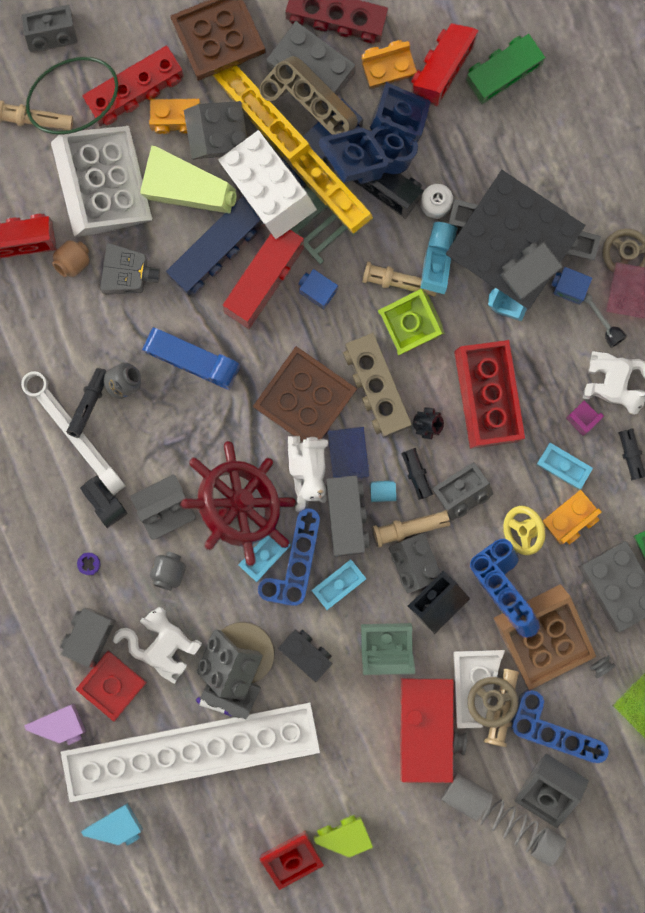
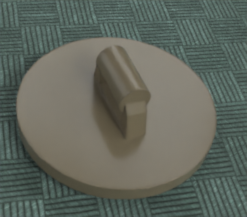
M236 622L223 628L221 631L237 648L256 650L263 655L252 683L264 678L270 671L275 658L274 645L268 633L260 626L250 622Z

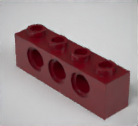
M288 0L285 15L286 20H289L291 24L298 22L302 26L304 24L313 26L317 31L327 32V30L337 32L341 37L350 38L355 36L361 38V41L374 44L375 42H381L388 15V7L361 0ZM309 6H315L319 11L315 14H310L306 9ZM339 12L342 14V18L334 20L330 17V14ZM356 18H363L366 20V24L358 26L353 21Z

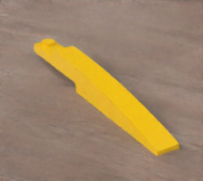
M237 65L212 75L233 101H241L243 113L317 197L336 214L353 234L373 219L372 214L311 149L309 143L278 109L261 96L259 89Z

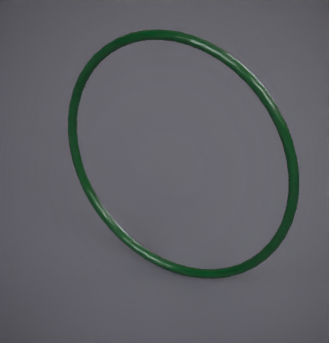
M75 57L59 62L42 73L32 85L26 100L28 118L36 128L49 134L65 135L82 131L103 118L114 104L118 94L117 75L109 64L93 57ZM84 60L100 63L109 69L115 82L114 94L109 105L97 118L84 126L66 131L49 130L35 122L30 112V99L38 83L48 73L64 64Z

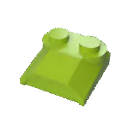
M422 288L378 310L395 344L398 355H402L429 341L436 340L444 334L443 326L435 307Z

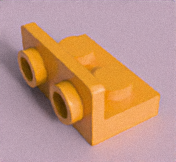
M397 40L390 43L389 47L382 49L373 47L366 50L365 54H362L361 63L369 89L385 85L386 82L393 83L415 75L417 71L410 52L409 41Z
M150 99L149 126L151 131H155L157 134H168L170 131L180 130V133L188 134L184 110L200 104V99Z
M579 490L543 520V524L560 545L565 542L570 545L581 536L578 531L585 526L589 529L600 520L597 516L602 511L593 505L582 490Z

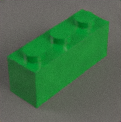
M530 34L523 38L519 35L509 42V47L503 51L498 49L489 55V60L481 64L478 62L468 70L466 82L481 104H484L542 66L546 57Z

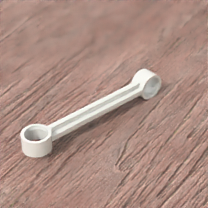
M39 372L27 373L21 382L23 391L40 402L109 491L116 495L126 485L83 432L79 438L72 437L66 433L72 418L48 390L49 383L47 379ZM39 376L44 381L43 389L38 393L29 392L27 389L29 379Z

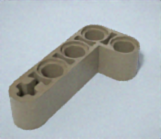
M288 57L278 63L260 85V94L267 101H275L289 91L332 135L353 130L357 126V117L354 112L298 57ZM286 65L292 68L293 75L287 72ZM271 82L277 86V92L272 89ZM304 83L309 85L310 93L305 90ZM322 101L327 103L328 110L322 107Z

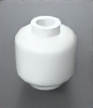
M433 184L424 190L421 196V208L428 217L440 219L445 217L452 208L453 195L447 186Z

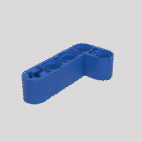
M152 327L142 348V351L227 390L231 389L240 369L238 362L220 354L217 356Z
M306 508L299 513L285 581L273 578L262 580L258 586V593L262 599L291 606L300 605L304 601L320 524V517L315 510ZM307 514H312V519L316 520L315 523L310 524L309 532H314V536L307 533L298 534L299 529L303 531L305 529V522L301 521L302 517H307ZM301 538H306L311 542V548L306 552H301L296 547L297 541ZM295 563H303L306 566V573L303 576L297 577L293 575L292 567ZM269 582L274 583L277 588L276 594L272 597H267L262 592L263 586ZM292 587L299 588L302 593L301 598L296 602H292L287 598V592Z
M499 539L471 559L470 568L478 582L516 631L523 637H532L539 631L540 624L531 607L505 576L506 573L517 565L519 557L509 540ZM515 602L513 605L508 606L509 603ZM524 616L527 621H522L520 617Z
M527 690L520 695L517 712L511 720V729L514 734L592 763H602L607 759L609 750L602 741L540 720L539 718L544 707V699L540 693L534 690ZM529 695H535L538 700L536 707L532 709L527 708L525 705V699ZM521 719H527L530 724L528 731L520 733L517 730V723ZM550 727L554 733L553 738L550 741H543L541 732L544 728ZM569 736H575L578 741L577 746L571 750L567 749L565 745L566 739ZM584 740H587L585 745L595 748L598 744V749L601 750L600 755L595 754L593 758V753L584 750Z

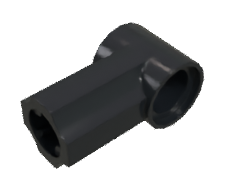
M98 476L91 478L80 487L85 497L96 509L94 510L96 515L107 529L128 514L119 500L112 496Z

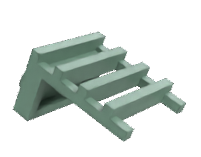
M308 186L304 188V191L317 210L290 229L299 236H301L299 232L325 209L329 208ZM333 211V214L304 238V248L320 265L324 260L318 254L348 229L340 220L343 225L317 248L313 249L309 245L315 237L338 218Z
M412 623L361 624L363 675L415 674L412 652Z

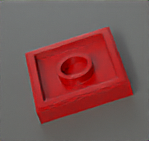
M108 650L75 690L115 722L147 682Z

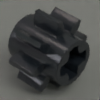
M425 407L424 412L418 411L415 415L413 427L417 435H422V438L432 440L433 435H440L442 432L444 420L441 417V412H435V408Z

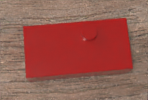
M288 230L277 239L270 234L223 303L224 313L250 329L280 283L290 273L291 267L304 249V238L292 230Z
M509 340L460 346L454 353L470 449L517 443L524 440L525 434Z
M401 678V782L453 783V679Z

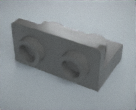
M70 5L21 14L24 36L30 52L77 43Z
M475 462L432 488L451 520L465 516L471 508L485 503L493 495L490 483Z

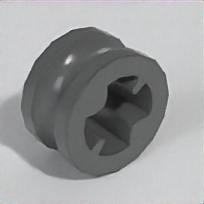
M609 655L590 666L591 670H595L596 678L603 676L615 667L614 663L609 662Z
M454 731L453 754L460 752L461 755L465 756L467 733L459 735L458 732Z

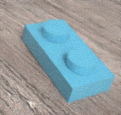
M431 246L427 247L420 288L445 294L451 258L445 255L446 250Z
M552 443L547 445L536 464L578 490H581L593 469Z
M267 536L254 547L255 565L248 566L244 558L239 563V566L258 582L291 545L289 544L288 547L282 548L271 537Z
M350 559L311 591L328 610L365 581L366 577Z

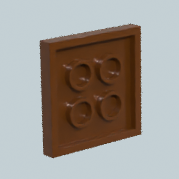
M207 0L170 15L198 81L266 53V49L244 0Z
M295 346L255 402L253 408L291 435L300 436L302 443L303 440H307L310 437H316L317 440H320L357 391V388Z

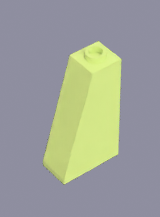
M151 146L140 191L141 195L150 201L224 213L231 212L232 206L236 203L237 195L236 189L228 182L156 146Z

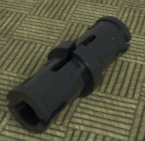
M634 428L618 432L624 451L622 456L623 459H626L631 481L644 478L645 470L640 456L643 453L638 448Z
M413 448L401 453L409 473L407 477L409 480L411 479L418 500L434 494L426 477V468L423 469L416 451L417 449Z

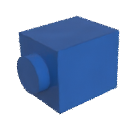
M564 267L561 273L556 272L551 284L555 287L553 294L580 305L584 301L592 277Z
M315 269L310 274L306 272L298 283L301 286L299 294L323 310L338 290L337 284Z

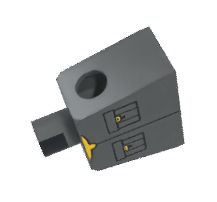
M106 244L100 288L103 294L143 293L145 281L159 282L160 268L147 267V257L145 254L117 245Z

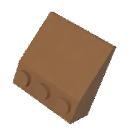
M561 584L526 601L540 624L539 631L532 637L526 638L521 636L503 613L494 617L499 632L528 690H532L596 657L571 596ZM524 616L520 617L522 621H527Z

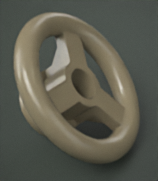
M620 229L613 232L603 245L602 255L607 268L621 277H634L645 270V236L634 229ZM622 236H631V237H634V238H636L637 240H639L642 245L639 246V245H638L635 241H633V240H626V241L622 242V241L619 239V237H622ZM612 244L619 250L621 257L619 267L612 262L610 257ZM624 249H630L632 255H626ZM644 253L643 261L638 267L626 270L629 261L634 260L638 254Z
M486 677L476 682L470 689L467 706L476 722L485 727L496 728L507 724L513 719L518 709V697L513 686L506 680L498 677ZM495 684L503 687L508 693L501 694L496 690L486 692L482 687ZM476 694L483 699V705L487 709L486 718L482 717L475 707ZM494 697L497 699L498 704L491 706L488 703V699ZM511 701L507 714L500 719L494 720L495 711L499 710L504 702Z

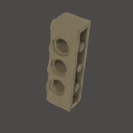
M374 333L346 343V351L343 352L347 365H353L355 374L352 377L357 389L361 387L363 389L365 397H362V401L366 411L371 410L375 419L371 423L376 434L381 433L382 437L386 438L410 428L412 424ZM363 358L371 359L373 367L369 370L362 369L359 365L360 360ZM370 382H381L383 385L382 391L379 393L372 392L369 389ZM381 404H389L392 407V413L388 416L381 415L378 411V407Z

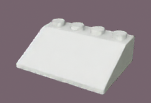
M129 126L82 130L76 133L58 135L51 142L74 237L100 234L152 220L148 200L140 194L143 180Z

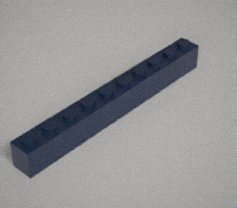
M342 98L341 100L357 117L355 129L362 128L363 118ZM318 121L303 138L321 160L328 165V158L318 143L322 137L332 134ZM282 157V162L304 189L307 184ZM244 196L232 206L230 213L222 215L166 270L167 276L188 297L192 293L197 294L205 286L204 281L210 275L212 277L217 275L223 268L221 264L227 258L233 259L241 250L239 246L245 240L250 242L257 235V229L264 224Z

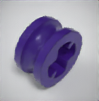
M84 553L77 561L79 571L89 576L96 574L101 566L99 557L93 553ZM91 557L94 558L93 566L95 568L91 571L89 568L87 571L84 570L85 563L83 560L85 558L89 560Z

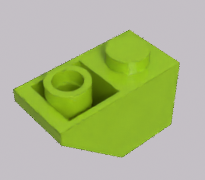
M354 815L348 816L340 820L341 825L334 828L331 825L322 827L317 830L318 835L314 836L316 844L349 858L373 848L361 816L357 818Z

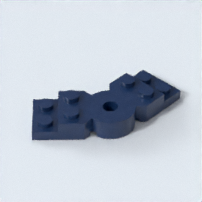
M386 82L370 124L371 131L358 128L322 137L318 145L343 183L358 179L360 184L381 179L384 172L389 174L403 173L409 168L418 152L417 143L422 136L431 101Z

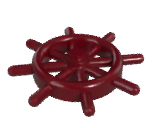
M227 441L224 443L226 462L219 464L212 470L208 469L197 458L190 459L189 465L203 477V480L198 489V498L183 499L181 506L184 509H199L204 523L212 532L204 544L207 550H212L220 539L231 545L243 546L246 564L253 566L256 563L253 545L267 536L271 537L282 548L289 546V540L275 527L279 521L280 507H294L296 500L293 497L278 496L275 486L266 475L273 465L271 458H266L259 468L247 462L236 461L234 445L232 442ZM229 475L231 488L219 477ZM240 477L249 481L244 489H242ZM214 488L226 498H213ZM255 489L258 490L262 498L253 497L252 494ZM253 508H265L264 518ZM248 518L259 527L257 531L250 532ZM234 519H238L240 531L230 526Z

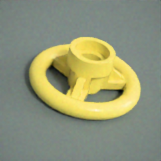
M527 506L514 507L507 513L503 525L504 535L511 542L515 551L522 555H532L538 552L545 540V527L540 516ZM520 513L531 517L522 522L513 519ZM511 528L515 529L521 537L522 546L514 540ZM537 537L536 543L531 547L532 538Z

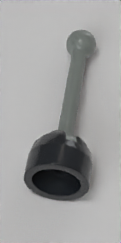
M586 293L584 302L591 306L606 327L605 339L611 348L615 347L625 340L627 335L620 327L610 326L592 301V295Z

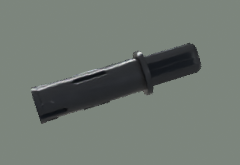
M96 368L88 386L84 387V395L66 431L70 436L75 438L81 436L98 398L102 397L104 375L107 372L105 369Z

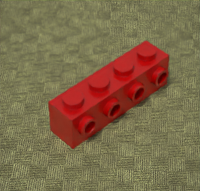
M167 45L117 74V97L110 110L97 122L99 126L104 124L107 126L114 123L118 119L117 116L124 112L130 113L134 111L142 101L154 99L164 88H172L181 82V78L184 77L182 68ZM113 77L82 95L94 118H97L106 109L113 97L115 89Z

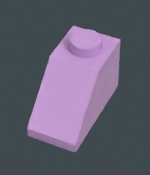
M75 704L24 726L26 731L57 743L66 741L68 745L81 740L80 734L86 732Z

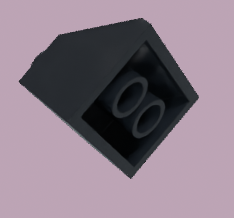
M384 172L381 179L360 184L358 179L353 180V182L405 219L421 199L424 192L421 189L422 185L412 177L407 179L401 173L389 174Z

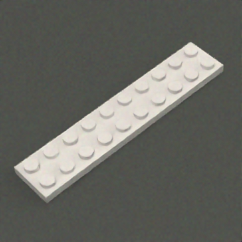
M309 702L249 714L247 720L233 717L61 751L69 801L74 802L320 753L311 703Z

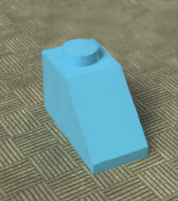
M127 803L88 826L81 833L85 837L116 845L125 842L128 846L140 838L138 833L143 828Z

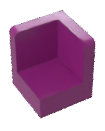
M584 400L565 419L584 436L604 415L602 413L597 414Z

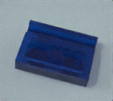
M364 427L328 431L333 478L357 476V478L369 477Z

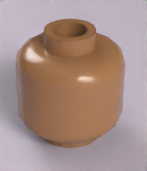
M72 240L66 241L54 252L53 267L63 277H76L90 263L88 248L80 241L78 243Z

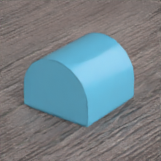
M434 222L428 246L448 251L456 238L458 228L448 223Z
M372 481L370 483L371 502L396 501V483L394 481Z

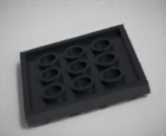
M501 170L445 255L529 310L551 277L524 298L518 299L500 276L504 272L501 267L513 258H516L517 261L524 256L522 251L533 242H536L538 245L544 242L559 263H561L586 225L504 170Z

